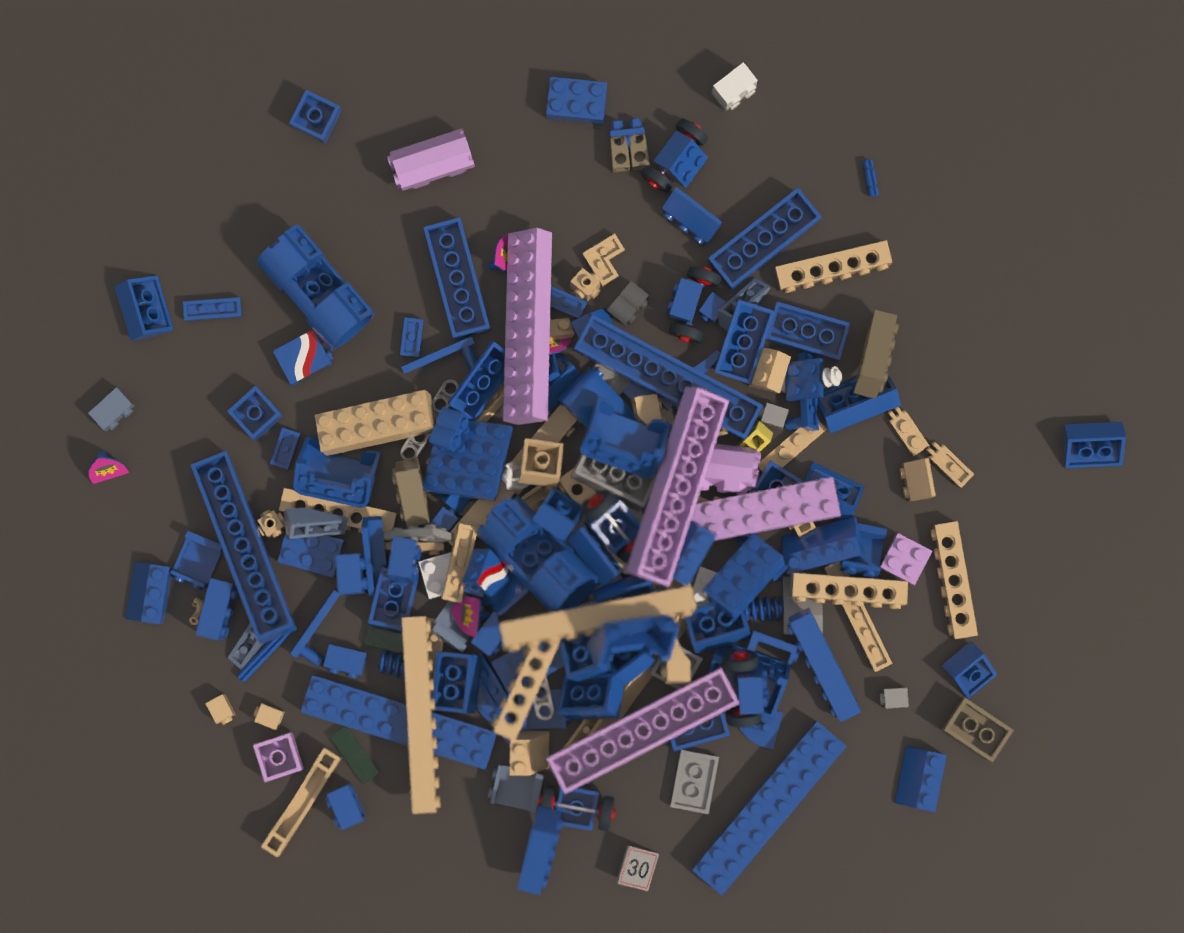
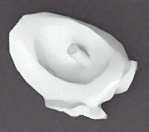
M509 462L505 465L507 469H504L502 481L505 482L507 489L515 491L530 485L519 483L520 465H517L516 462Z

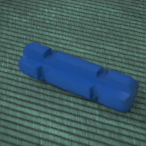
M872 159L863 161L866 185L869 187V197L879 195Z

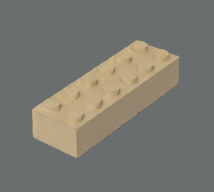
M426 390L315 415L320 451L326 456L431 433L436 425L431 394Z

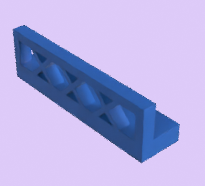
M382 516L362 518V537L369 596L375 595L381 567L387 568Z

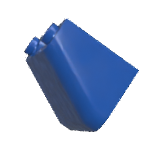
M588 366L556 398L586 429L598 396L608 399L613 403L614 414L636 421L633 410L602 378L604 375L597 367L593 369Z
M598 396L582 441L581 453L588 458L643 478L652 477L664 457L671 423L662 419H654L648 426L614 414L613 403L608 399Z
M306 436L296 461L293 488L298 494L355 507H365L368 505L381 452L366 450L362 453L361 460L335 454L326 456L320 451L319 439Z
M670 615L607 622L589 638L587 650L597 671L607 669V661L613 660V653L645 649L648 656L654 653L660 656V661H668L672 655L679 626Z
M732 643L715 648L707 674L722 668L736 698L739 700V672L729 671L724 668L723 655L733 650L748 649ZM755 651L758 656V663L763 662V669H767L768 707H764V714H761V717L774 719L789 679L791 667L785 661Z

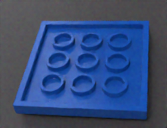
M468 420V426L461 434V444L454 452L436 446L432 447L423 490L425 492L496 501L513 431L512 426Z

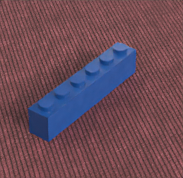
M810 608L788 617L790 622L787 625L792 635L796 634L798 638L796 644L800 652H805L807 657L804 659L808 668H813L815 672L813 674L817 685H822L824 690L821 693L825 701H830L832 706L829 708L833 717H838L839 721L842 722L861 713L860 706Z

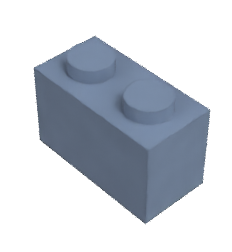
M116 387L88 414L104 431H112L119 425L118 421L122 417L126 418L133 412L132 408L135 405Z

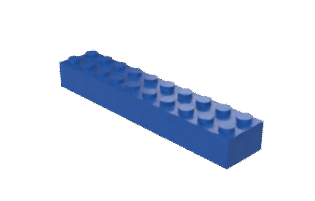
M593 314L590 316L573 351L657 394L678 407L680 406L685 387H698L728 400L729 403L720 429L741 440L747 438L763 407L762 404Z
M223 451L191 464L192 471L257 641L260 644H264L297 630L231 456L227 451Z
M312 675L301 713L409 746L407 703ZM432 712V718H436V729H433V737H437V749H434V754L486 770L497 733L481 726Z
M815 721L691 868L692 871L720 895H723L847 746L818 721Z

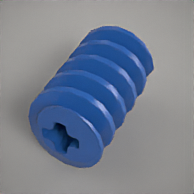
M757 597L756 602L754 603L753 600L744 610L747 622H749L750 616L753 617L754 621H757L758 616H760L762 621L765 620L766 616H768L769 621H772L773 616L776 617L777 621H780L783 615L782 597H780L779 602H777L776 597H773L771 603L768 597H765L763 603L761 598Z
M383 649L378 663L380 673H384L387 669L388 675L391 676L395 671L396 678L402 673V678L405 680L404 659H401V653L394 657L393 651L386 655V649Z

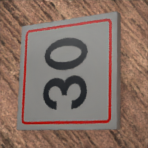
M627 846L616 883L648 891L659 854Z

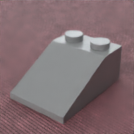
M783 577L782 634H791L787 626L790 624L788 617L807 608H810L823 633L822 603H813V599H806V602H796L794 598H789L790 577ZM809 583L806 586L807 592L813 594L814 586Z

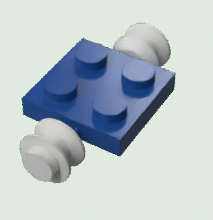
M821 358L789 362L781 391L786 392L787 401L822 398L823 382L827 387H830L832 384L838 386L842 380V373L837 367H832L831 370L829 368L823 370V359Z

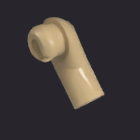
M198 597L192 602V606L196 608L189 619L192 625L199 623L204 600Z

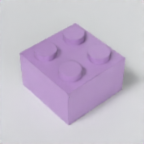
M897 533L880 563V568L914 586L932 551Z
M293 732L253 745L265 782L304 769Z

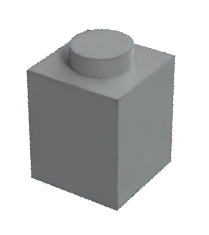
M766 403L758 417L761 418L760 422L783 429L789 410Z
M906 687L882 689V693H879L880 705H883L885 709L909 707Z

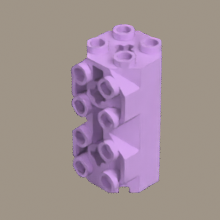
M463 128L391 151L390 156H387L392 171H396L393 177L397 188H402V191L428 185L431 181L446 176H456L465 173L467 169L475 167Z
M715 444L701 490H709V486L714 485L717 487V491L721 493L730 491L736 492L738 495L747 494L752 488H756L759 479L758 464H760L761 452H757V449Z

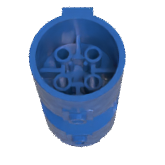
M296 224L277 238L278 240L271 247L268 246L258 257L256 264L281 293H287L307 317L306 322L327 347L333 351L360 332L371 321L375 313L355 289L342 279L325 259L324 253L305 231Z
M516 496L515 500L505 498L491 509L485 526L480 525L477 536L550 613L577 608L592 593L591 590H594L598 577L561 539L555 538L552 533L544 528H540L537 526V523L532 521L536 513L520 496Z

